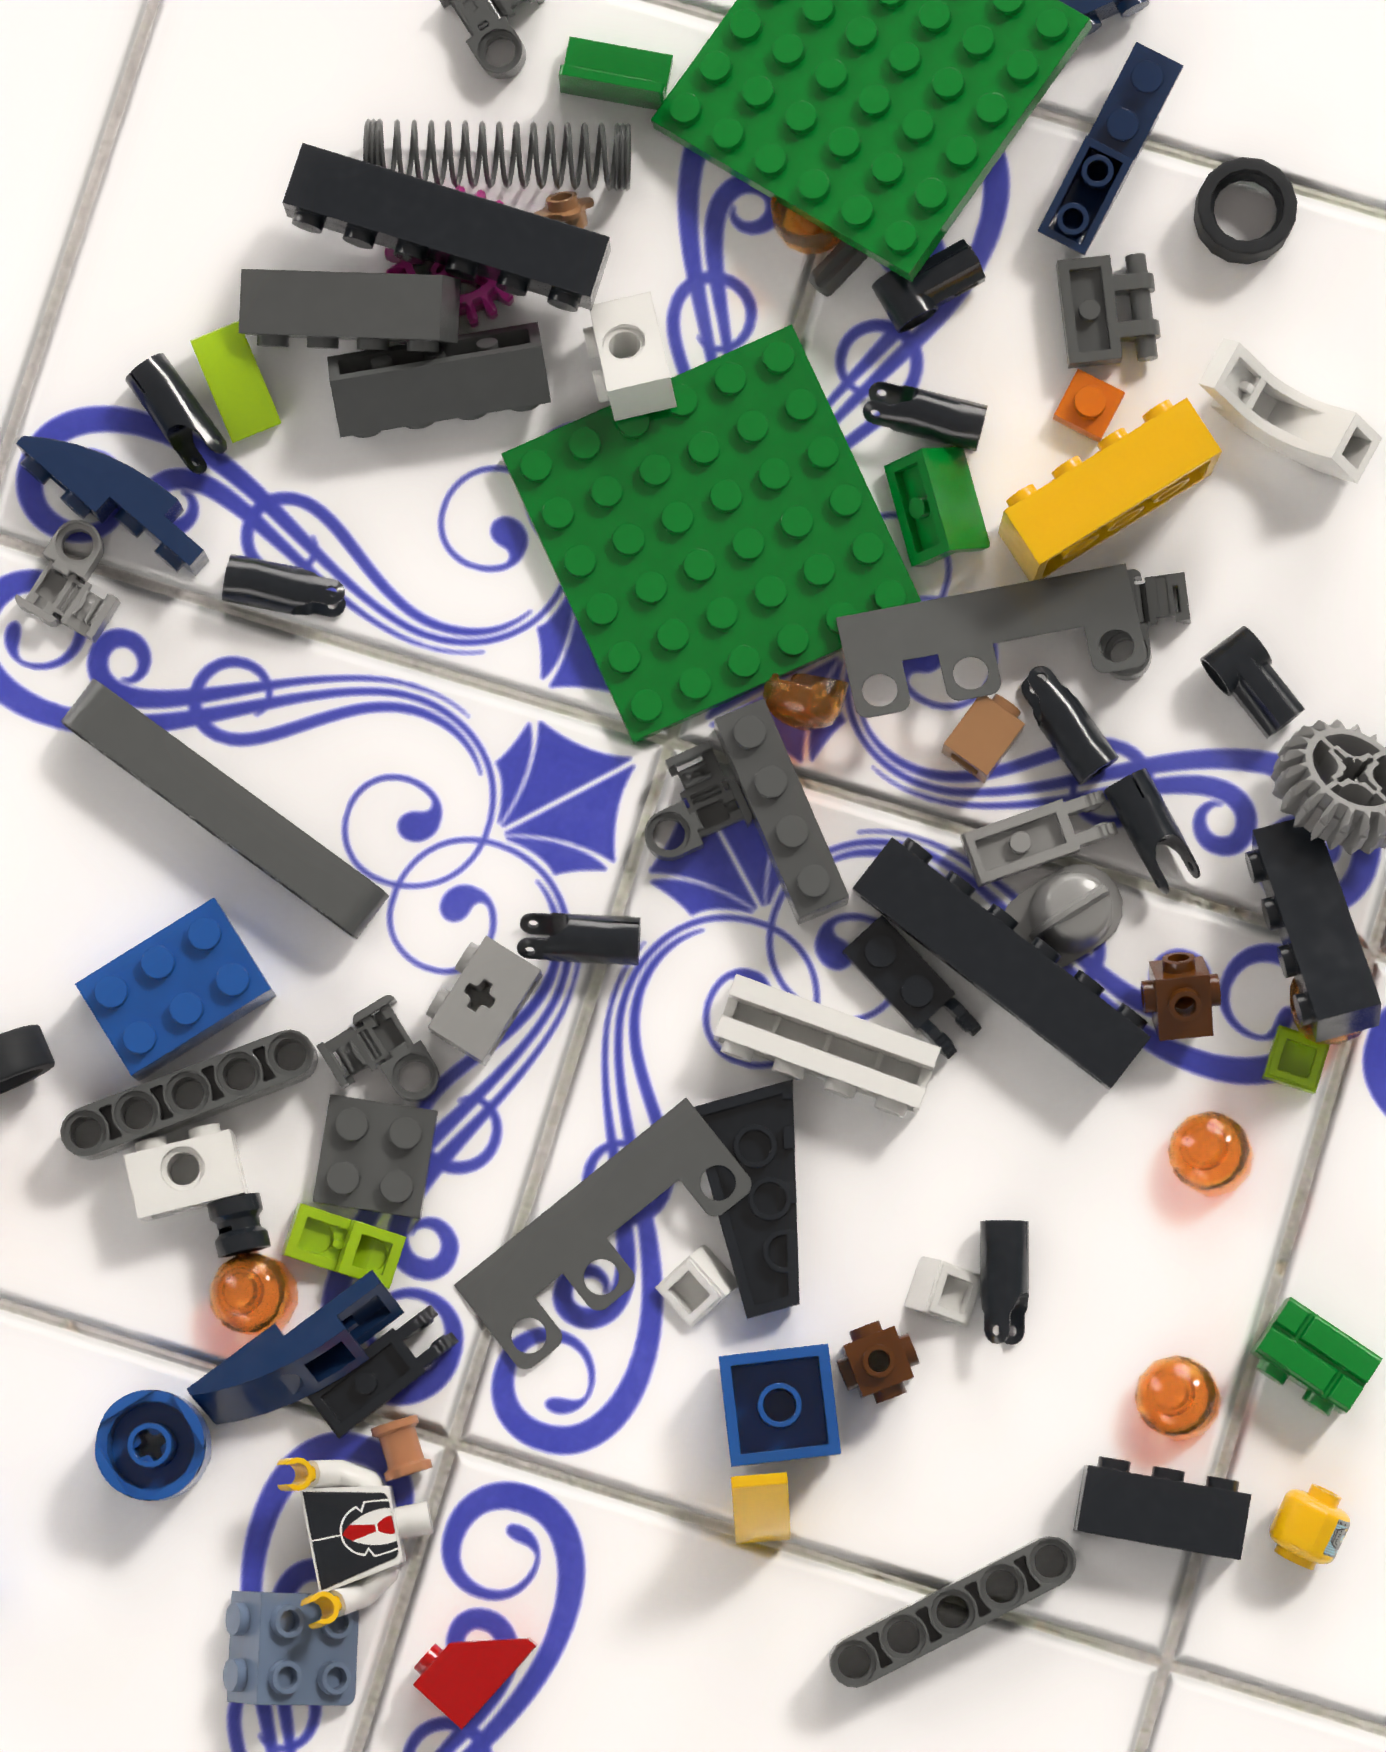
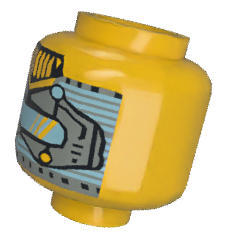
M1313 1483L1308 1492L1299 1489L1289 1490L1285 1494L1269 1528L1270 1537L1277 1543L1274 1552L1310 1570H1314L1317 1563H1331L1335 1559L1351 1523L1347 1513L1338 1507L1342 1498L1332 1491Z

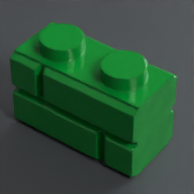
M1288 1297L1283 1301L1250 1352L1260 1359L1255 1367L1259 1372L1281 1386L1284 1385L1287 1379L1291 1380L1306 1390L1301 1399L1327 1417L1330 1416L1333 1410L1340 1414H1346L1351 1409L1383 1359L1292 1297Z

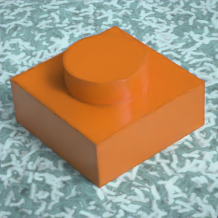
M1078 368L1054 413L1053 420L1099 443L1123 400L1125 392Z

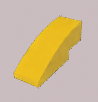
M787 1472L731 1477L735 1543L745 1544L790 1540Z

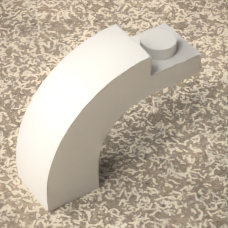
M1223 338L1198 383L1213 397L1210 406L1234 426L1288 458L1342 480L1358 484L1382 440V437L1357 412L1321 402L1284 383L1273 375L1239 341Z

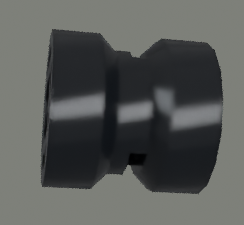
M259 1192L228 1197L207 1204L210 1221L217 1224L219 1236L215 1240L218 1258L247 1254L271 1247L268 1230L260 1224L259 1215L263 1210V1205Z

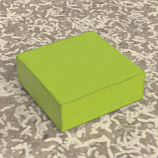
M1279 1025L1275 1032L1262 1078L1315 1094L1331 1041L1324 1040L1316 1043L1313 1035Z

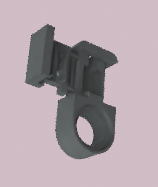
M439 0L444 9L449 5H452L472 36L465 42L488 75L497 79H508L521 71L526 61V49L506 16L508 15L509 18L514 16L515 13L512 9H515L517 5L527 0ZM528 0V1L530 2V4H532L533 2L537 1V3L540 5V4L543 3L545 0ZM485 23H488L484 28L479 29L480 26H482ZM506 39L515 46L513 60L501 67L491 65L487 61L488 47L496 40Z
M1136 569L1127 570L1139 621L1144 623L1140 624L1147 651V660L1142 666L1110 672L1112 676L1120 680L1129 681L1141 677L1148 670L1152 654L1148 625L1145 622H1150V626L1157 625L1156 618L1175 616L1176 622H1183V625L1191 624L1184 572L1144 577L1145 583L1134 584L1135 581H1142L1141 573ZM1178 586L1176 594L1179 613H1176L1173 587ZM1111 630L1105 633L1100 639L1102 655L1112 661L1111 653L1115 645L1121 641H1133L1129 634L1121 630Z
M710 740L665 760L671 777L679 776L685 791L679 793L682 800L686 799L690 808H687L684 801H681L655 813L646 824L645 842L649 851L658 859L674 861L704 848L701 839L742 820L745 821L747 828L752 824V813L738 783L734 780H727L729 790H725L722 782L726 781V778L713 752ZM699 757L703 758V761L678 772L677 767ZM663 821H675L684 829L685 838L678 848L665 850L655 843L653 839L654 830Z
M392 995L383 996L353 1016L355 1027L361 1023L364 1026L356 1031L353 1027H350L326 1043L321 1042L316 1045L343 1090L356 1082L353 1075L368 1066L373 1072L378 1069L376 1064L384 1059L386 1061L379 1066L395 1092L404 1100L410 1102L427 1100L436 1092L439 1086L440 1073L437 1065L421 1040L414 1044L390 1006L397 1002ZM334 1052L337 1053L340 1060L347 1069L348 1073L350 1074L346 1078V1073L344 1072L343 1068L341 1067L335 1055L333 1054ZM414 1061L425 1064L431 1074L428 1086L419 1092L405 1090L399 1081L401 1069L407 1063Z

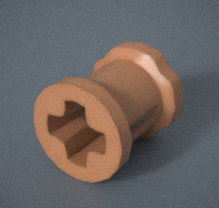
M417 1414L370 1429L372 1437L379 1438L388 1467V1470L384 1473L386 1482L433 1467L431 1459L424 1458L415 1428L419 1423Z

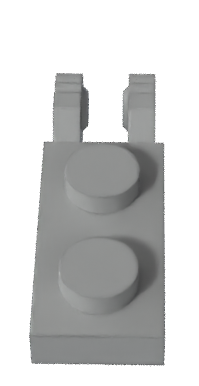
M1099 790L1066 802L1060 799L961 834L960 840L977 886L981 887L1078 853L1081 847H1086L1117 835L1118 830L1115 822H1103L1075 834L1069 816L1082 812H1091L1100 808L1102 804L1107 802L1104 792Z

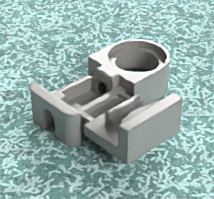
M71 520L58 528L42 554L49 562L27 597L24 599L16 594L15 601L22 610L30 615L34 614L48 626L57 627L62 623L96 643L121 602L112 594H107L105 599H102L90 591L92 584L87 581L103 557L104 543L92 524L83 520ZM76 532L87 533L93 539L92 552L82 560L70 559L64 553L65 540ZM57 614L63 617L60 622L55 618Z

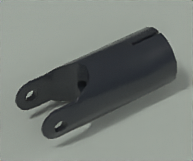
M158 353L144 360L126 376L125 381L189 470L196 474H203L207 470V463L193 442V430L199 434L211 451L223 454L227 450V442L164 353Z
M876 382L871 385L869 389L871 401L867 402L863 407V416L868 422L888 427L893 431L977 451L988 405L906 385L899 386L887 382ZM884 390L887 394L880 396L877 391ZM877 410L879 411L880 415L874 416L872 415L871 411Z
M236 554L230 555L222 588L223 601L290 615L317 614L337 617L346 608V601L344 599L345 589L335 579L320 577L314 572L301 567ZM328 588H335L337 592H335V591H330V590H327V589H328ZM338 604V606L335 609H330L328 607V605Z
M1034 667L1023 681L1021 692L1033 709V715L1038 727L1078 784L1082 785L1110 767L1118 760L1119 756L1078 698L1068 688L1061 685L1048 667ZM1043 674L1046 677V681L1037 675Z
M1146 768L1122 778L1104 790L1136 852L1156 886L1163 894L1169 893V885L1156 860L1157 845H1167L1180 855L1189 873L1195 879L1200 877L1199 866Z
M528 913L520 919V928L524 932L533 935L550 936L548 938L528 937L521 939L517 944V952L524 958L558 962L639 965L641 917ZM529 921H536L537 924L531 925ZM532 947L534 951H527L525 948Z
M980 1221L981 1307L984 1312V1332L986 1338L991 1343L1000 1344L1005 1342L1006 1344L1014 1345L1018 1344L1024 1337L1025 1313L1029 1298V1221ZM995 1325L999 1326L998 1335H995L993 1333V1327ZM1012 1326L1016 1328L1014 1336H1010V1327Z

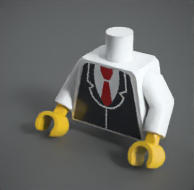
M295 1457L280 1459L277 1462V1465L292 1466L295 1472V1478L291 1484L277 1485L278 1488L285 1492L300 1491L319 1592L304 1598L300 1605L304 1606L313 1602L319 1605L322 1611L321 1619L308 1625L311 1629L321 1628L335 1621L337 1617L372 1605L397 1580L399 1565L407 1562L403 1540L434 1533L428 1502L423 1501L396 1507L392 1486H383L381 1478L374 1471L345 1460L307 1461L304 1458Z

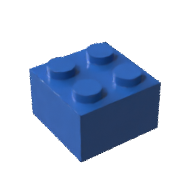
M828 1343L718 1356L731 1467L841 1454Z

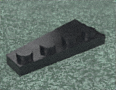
M793 1079L694 1107L751 1179L752 1186L750 1192L724 1214L718 1216L747 1319L800 1304ZM715 1165L705 1171L713 1200H724L733 1193L736 1181L730 1169L725 1166Z

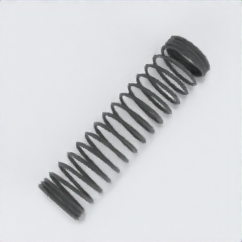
M368 118L364 125L363 161L386 168L383 121L381 118L377 121L374 118L372 120ZM396 119L394 122L391 170H396L397 163L398 172L404 173L400 121ZM413 119L411 122L407 175L412 176L414 162L416 177L422 179L417 121ZM431 119L428 123L423 180H428L431 162L434 182L443 185L447 162H449L451 183L456 188L461 184L464 161H466L468 183L474 189L479 181L481 161L483 160L485 182L487 187L491 189L496 181L498 160L500 158L502 182L504 187L508 189L512 185L517 157L519 182L524 190L529 185L534 155L536 182L538 188L542 190L546 185L551 154L553 182L555 188L559 190L564 181L568 152L570 182L572 188L576 190L581 181L585 150L587 182L590 190L593 191L597 186L602 148L606 189L610 191L614 186L616 192L619 189L621 191L624 189L628 191L631 179V125L629 123L626 125L622 123L620 125L618 122L615 124L609 179L606 130L602 122L599 124L592 180L588 125L584 122L581 126L575 180L571 125L567 121L564 126L558 180L554 125L550 121L547 125L541 180L537 124L533 121L530 125L524 180L520 124L516 120L513 125L507 180L503 124L499 120L496 124L494 158L490 180L486 125L482 120L479 124L477 158L473 180L468 122L464 120L462 124L460 159L456 179L452 127L448 119L445 123L443 159L439 179L434 121Z

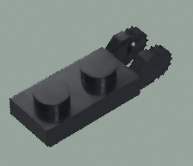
M883 915L875 920L842 951V954L904 1021L915 1032L919 1030L931 1044L941 1047L940 1053L947 1059H950L957 1052V1049L948 1035L940 1031L929 1020L942 1007L955 1019L956 1024L965 1033L974 1036L982 1029L972 1014L954 998L956 993Z
M431 1305L397 1330L394 1328L390 1329L364 1349L370 1358L366 1362L320 1391L307 1396L339 1439L427 1372L425 1370L426 1367L438 1360L459 1342L452 1332L442 1335L417 1358L404 1341L417 1332L423 1331L434 1322L438 1313Z

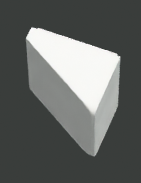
M702 1245L681 1262L655 1288L687 1325L692 1328L738 1286L733 1274L709 1247Z
M922 1256L919 1259L905 1306L920 1313L968 1328L980 1292V1274L940 1259Z

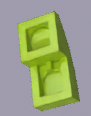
M239 320L190 340L232 443L282 423L245 334L238 333Z
M297 1203L281 1255L358 1280L373 1270L384 1286L390 1289L406 1237L303 1203Z

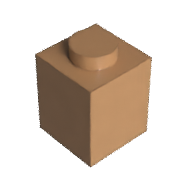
M995 694L992 699L988 696L978 697L944 742L941 753L985 783L1022 733L1025 723L1018 719L1021 711L1010 701L998 694Z

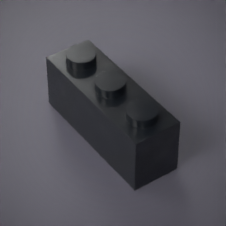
M1102 1456L1098 1457L1097 1466L1084 1465L1073 1531L1241 1560L1252 1494L1238 1492L1239 1481L1207 1476L1205 1486L1184 1482V1471L1153 1466L1151 1476L1131 1473L1130 1461Z

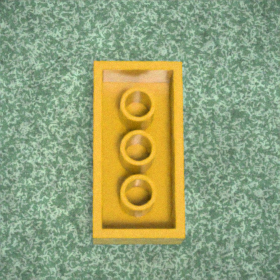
M1187 397L1175 405H1172L1169 399L1159 403L1142 416L1145 422L1132 432L1127 433L1124 428L1114 431L1097 444L1099 451L1082 462L1079 456H1075L1058 466L1051 473L1054 479L1038 490H1036L1033 484H1030L1006 500L1009 507L1003 511L998 534L1029 581L1044 579L1212 474L1222 450Z

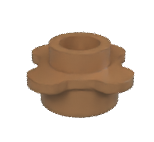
M573 191L558 192L546 198V206L542 210L534 212V214L585 228L588 225L586 209L594 206V200L591 197L578 199L577 193Z

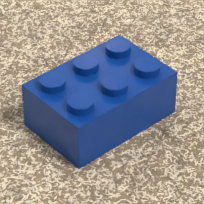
M215 898L210 899L75 983L130 1075L137 1081L146 1078L277 996Z

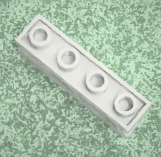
M739 974L735 975L727 1003L714 1033V1040L723 1043L720 1052L750 1063L753 1055L774 1062L771 1070L778 1074L798 1081H802L805 1073L825 1080L823 1089L830 1093L848 1099H853L856 1092L876 1099L874 1108L901 1118L905 1117L907 1110L918 1113L941 1047Z

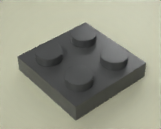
M330 1094L313 1202L421 1219L438 1111Z

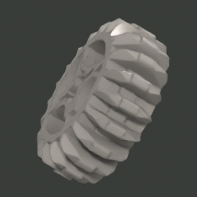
M1337 719L1331 725L1321 720H1318L1310 727L1303 725L1299 731L1293 734L1289 741L1284 743L1277 754L1279 758L1273 767L1274 771L1271 778L1275 782V787L1272 794L1282 800L1280 811L1292 814L1295 817L1293 827H1304L1311 832V841L1317 837L1325 840L1330 851L1338 845H1342L1349 855H1352L1358 849L1369 855L1376 848L1385 849L1386 747L1377 742V734L1371 737L1363 734L1358 724L1351 729H1346L1343 723Z

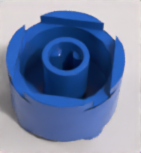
M140 1390L121 1397L105 1412L97 1431L95 1458L101 1474L115 1490L138 1500L165 1501L186 1493L201 1479L211 1460V1435L203 1415L185 1398L160 1390ZM148 1432L153 1436H164L166 1443L160 1447L163 1455L159 1459L154 1455L143 1456L141 1449L147 1445L145 1435Z

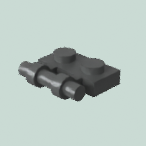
M1144 253L1125 256L1127 274L1121 275L1112 274L1110 255L1057 260L1056 271L1068 369L1121 363L1123 358L1121 342L1128 341L1135 342L1137 361L1147 362L1158 359L1156 339L1161 337L1159 320L1153 319L1150 294L1155 291L1153 273H1148L1146 255ZM1126 295L1130 297L1131 321L1118 322L1115 296Z

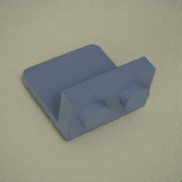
M232 1591L231 1604L227 1608L225 1618L226 1629L230 1634L229 1659L226 1661L223 1669V1682L227 1690V1702L253 1705H350L356 1695L359 1610L337 1617L335 1621L321 1628L311 1629L308 1625L321 1619V1608L313 1602L301 1606L300 1603L304 1598L315 1593Z

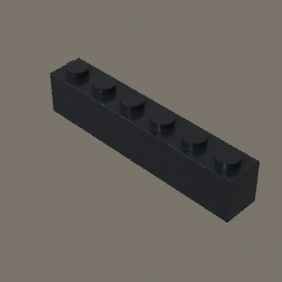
M303 142L282 202L286 216L293 218L291 223L302 230L321 234L323 228L343 234L342 239L351 245L364 249H373L374 244L393 249V254L397 258L416 265H423L425 259L446 265L444 270L455 277L474 281L476 275L497 281L496 287L504 292L516 296H526L527 291L548 297L547 303L569 312H577L578 307L592 310L611 252L609 236Z
M892 837L852 888L853 893L1097 1082L1110 1090L1151 1038V1036L1143 1031L1148 1022L1124 1003L1116 1010L1101 999L1100 995L1105 989L1083 971L1078 970L1073 977L1056 963L1062 956L1043 940L1035 937L1030 944L1013 931L1019 923L999 906L993 903L986 910L971 898L976 889L959 875L950 870L943 877L928 865L933 856L915 841L907 837L904 843L901 844Z

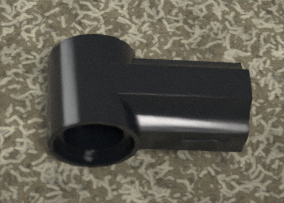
M962 239L929 257L912 282L891 270L877 279L871 288L896 331L903 333L927 321L937 313L939 306L985 282L986 276L972 247Z
M1246 626L1240 627L1200 658L1203 668L1215 685L1227 696L1232 695L1266 739L1276 734L1305 710L1272 668V659L1264 645Z

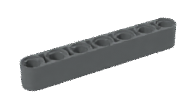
M92 679L61 720L63 725L353 938L358 939L388 899L389 895L378 885L97 680Z

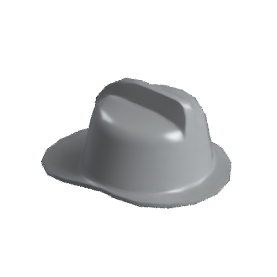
M1072 864L1056 870L1021 892L1008 904L1005 912L1019 923L1013 931L1030 944L1035 937H1038L1062 956L1056 964L1062 968L1098 947L1116 932L1122 918L1123 899L1117 884L1106 872L1091 865Z

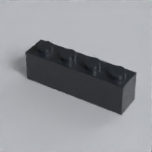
M1295 819L1252 830V851L1245 852V860L1252 882H1261L1267 897L1261 899V907L1269 931L1278 929L1283 944L1277 947L1278 959L1285 978L1294 976L1299 993L1293 995V1000L1301 1026H1311L1317 1043L1379 1026L1382 1003L1325 840L1317 837L1311 841V832L1304 827H1293Z

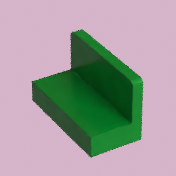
M569 36L565 62L560 65L558 75L560 93L658 110L667 96L673 55Z
M921 448L884 466L911 567L927 566L954 553L976 552L990 547V541L963 448Z

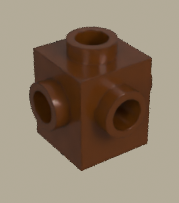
M1174 952L1164 955L1162 960L1148 961L1150 980L1141 981V1000L1144 1013H1152V1022L1159 1041L1214 1036L1212 1007L1221 1005L1220 983L1217 973H1209L1203 956L1195 957L1187 952Z
M879 1320L850 1331L849 1335L852 1342L842 1346L845 1357L836 1361L847 1391L857 1388L861 1399L873 1394L876 1404L907 1393L903 1382L914 1378L911 1367L920 1364L909 1334L906 1333L898 1336L895 1326L883 1330ZM883 1351L887 1354L889 1366L885 1371L876 1372L870 1368L868 1358L872 1352Z

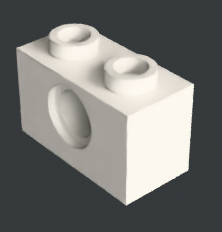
M651 291L593 304L592 310H589L593 326L583 328V333L590 360L600 358L602 369L592 371L599 403L610 401L615 421L677 407Z
M212 1123L187 1130L189 1139L168 1144L166 1136H159L134 1143L136 1152L125 1154L123 1157L138 1219L143 1222L207 1207L208 1203L216 1200L248 1194L249 1191L235 1133L230 1129L221 1131L219 1123ZM183 1156L195 1157L199 1163L197 1178L187 1185L176 1184L172 1178V1167L175 1161Z

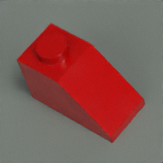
M530 1637L454 1641L449 1643L444 1650L435 1643L414 1666V1669L421 1676L413 1683V1686L462 1730L538 1644Z

